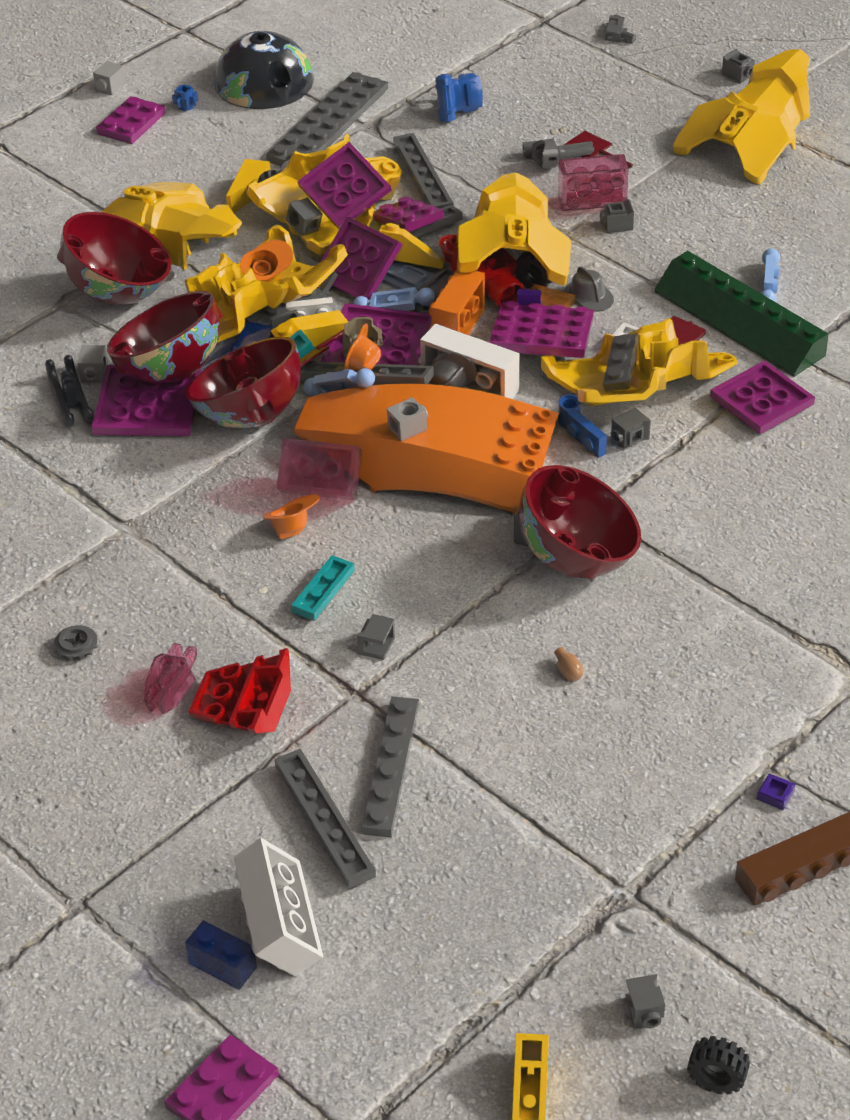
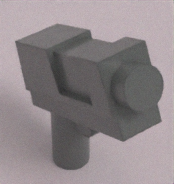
M617 14L610 15L609 24L606 29V40L620 42L622 38L635 42L636 35L627 32V28H624L625 17Z

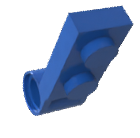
M562 396L558 402L559 424L567 430L572 438L578 440L595 456L599 458L605 455L607 435L580 413L581 402H578L577 396Z

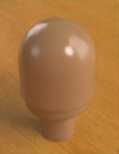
M563 647L557 648L554 654L558 659L557 668L568 681L574 682L579 680L583 675L584 669L578 658L572 653H567Z

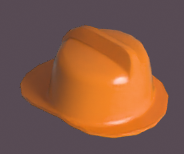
M270 240L246 253L240 261V268L243 274L247 272L248 268H252L257 280L269 283L277 274L290 266L293 260V251L291 246L284 241Z
M367 323L363 325L357 339L352 344L345 360L344 369L359 371L367 368L372 370L380 360V348L367 338Z
M310 494L296 498L277 510L263 515V518L271 521L279 539L295 536L306 527L307 509L319 501V495Z

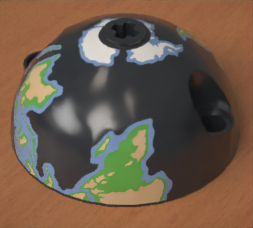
M272 31L249 32L231 42L218 60L214 78L215 91L223 100L235 106L249 109H270L291 104L305 96L314 83L311 64L302 48L292 39Z

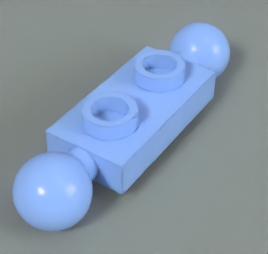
M770 248L762 254V262L765 264V275L761 294L776 302L777 298L774 293H777L780 265L777 264L780 260V254L777 250Z
M416 287L375 292L372 293L371 300L359 296L353 300L352 304L409 311L415 310L416 303L422 306H430L435 301V293L430 288H422L417 292Z
M363 368L357 373L350 369L327 372L326 374L315 375L314 378L307 379L304 382L303 389L308 396L312 397L319 395L321 392L328 393L356 387L368 388L373 385L375 375L367 368Z

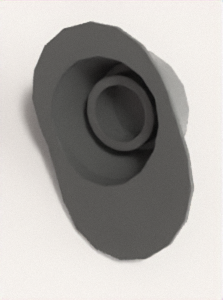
M582 266L578 267L577 273L572 277V282L567 286L568 294L582 307H587L594 311H604L610 308L614 303V296L604 286L602 276L597 271L586 270Z
M447 354L433 360L429 364L434 369V376L429 381V384L461 388L473 382L477 376V370L473 362L461 354Z

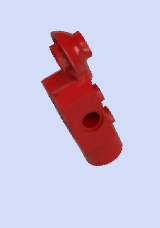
M448 234L441 237L439 247L445 260L450 263V268L455 272L458 261V242L455 244L457 234ZM500 248L488 256L476 270L485 273V295H488L499 308L502 302H517L518 289H524L523 284L514 276L518 262L504 248Z

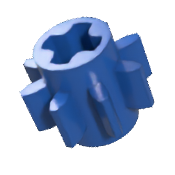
M180 85L174 90L172 95L173 104H177V108L182 111L191 110L196 106L198 93L193 91V88L189 85Z

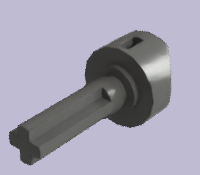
M544 139L532 145V159L543 169L555 168L558 164V159L589 155L594 152L592 141L556 146L553 139Z

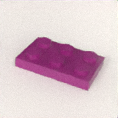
M130 96L96 127L97 134L133 144L166 113L165 106Z
M402 197L394 204L381 205L373 214L374 221L384 225L387 223L399 225V228L405 229L408 232L444 218L442 209L411 199V197Z
M230 1034L164 1101L165 1107L182 1120H237L279 1076L278 1067Z

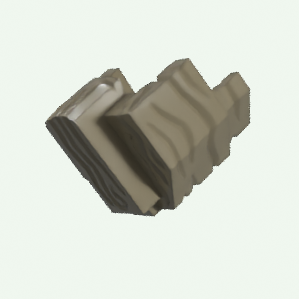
M355 317L344 324V359H346L352 344L357 339L365 323L368 324L367 338L378 345V347L383 345L382 329L373 325L372 318Z

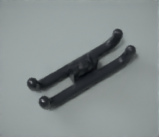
M71 355L64 357L66 371L60 374L62 387L54 361L51 359L46 360L45 367L64 424L69 428L74 426V415L70 412L69 407L75 405L79 406L84 421L91 423L94 419L93 410L89 407L75 369L73 357Z

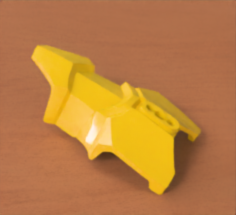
M801 49L785 50L753 65L748 85L739 93L735 94L731 91L724 98L698 105L673 144L674 153L677 155H688L693 147L709 139L719 140L735 147L743 167L744 176L754 184H761L765 180L770 167L788 144L792 150H796V134L794 130L800 121L810 117L809 88L807 83L810 61L808 55Z
M346 133L342 141L328 147L326 150L307 154L295 151L281 173L260 183L252 182L249 184L247 195L257 207L274 216L282 223H287L289 231L300 237L285 220L289 203L308 197L298 186L297 181L346 143L350 142V136ZM387 157L365 158L391 186L392 191L380 200L392 199L403 171L396 162ZM375 204L354 220L370 226L375 211ZM320 210L323 216L319 231L301 236L300 238L307 249L322 255L328 250L339 229Z
M516 172L501 175L482 190L474 219L458 226L455 244L458 242V271L461 273L476 271L483 260L500 248L521 250V253L524 251L531 252L546 269L549 280L558 285H566L570 264L571 240L551 225L548 219V198L528 178Z
M154 182L142 186H130L123 191V198L118 197L101 211L128 219L145 228L166 248L171 264L181 267L182 271L187 269V256L191 255L187 240L200 239L207 244L209 243L208 238L235 237L237 235L236 230L242 225V222L232 212L229 205H216L214 208L209 209L203 192L193 183Z
M280 225L271 227L266 233V239L260 244L262 245L270 240H281L291 246L293 251L289 232ZM338 244L330 249L327 258L315 266H309L297 262L293 251V260L290 266L277 274L268 283L257 280L252 268H248L247 272L243 274L240 263L232 262L225 253H220V260L217 265H210L198 275L187 278L185 286L188 293L206 291L214 296L223 314L220 320L218 342L239 334L244 328L245 318L269 305L272 309H275L281 303H288L311 294L340 265L348 254L345 246Z
M670 318L662 322L641 326L639 329L629 333H637L638 349L629 389L605 391L603 386L614 335L608 333L604 335L600 351L593 358L556 361L553 356L546 355L541 357V369L547 377L567 390L574 392L578 396V402H582L587 406L646 400L656 391L665 390L666 382L690 374L696 380L711 379L737 364V359L734 355L725 352L708 353L707 343L703 340L690 341L678 345L674 324Z

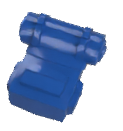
M462 73L454 79L449 74H441L435 77L439 121L451 122L456 119L455 112L461 110L462 112H471L482 107L483 91L479 75H475V73Z

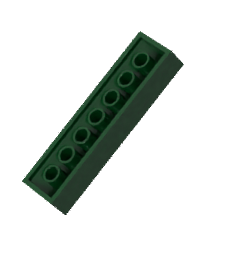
M688 250L670 262L655 287V293L793 377L826 356L829 333Z

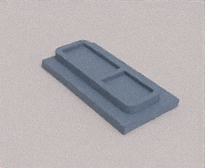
M394 260L382 282L396 289L412 287L418 289L436 274L411 263Z

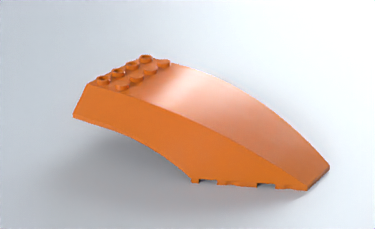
M432 384L372 385L368 388L343 389L308 397L293 433L301 439L308 441L309 445L314 449L320 448L327 453L329 460L341 469L348 471L356 480L358 478L363 480L375 494L378 490L434 492L465 498L516 513L519 508L522 490L529 476L538 468L543 467L559 413L522 401L473 389ZM413 397L420 405H424L428 412L427 430L404 441H400L388 428L387 408Z

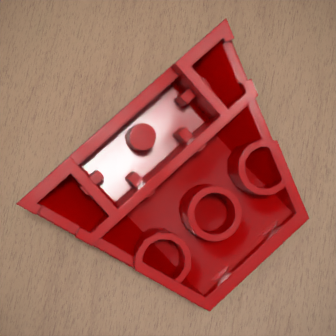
M288 648L279 650V655L264 658L263 655L257 656L254 662L242 666L237 662L206 671L188 711L189 715L211 724L253 733L275 732L291 692Z

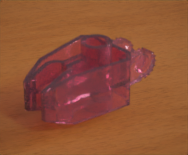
M174 643L169 648L167 654L161 653L154 657L144 684V702L149 711L153 712L158 706L162 714L169 712L178 706L196 681L195 675L191 670L198 654L195 646H188L182 654V645Z

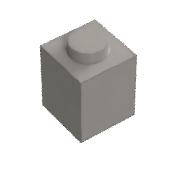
M106 61L93 72L95 90L113 95L126 84L123 65Z

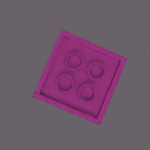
M350 142L346 143L297 181L298 186L338 229H340L347 216L356 219L392 191L389 183Z
M347 216L321 261L328 257L329 251L333 246L338 244L344 245L348 255L333 271L338 276L332 286L355 298L363 296L371 300L372 293H375L400 251L402 244Z
M765 360L710 389V397L758 434H762L814 405L815 396Z

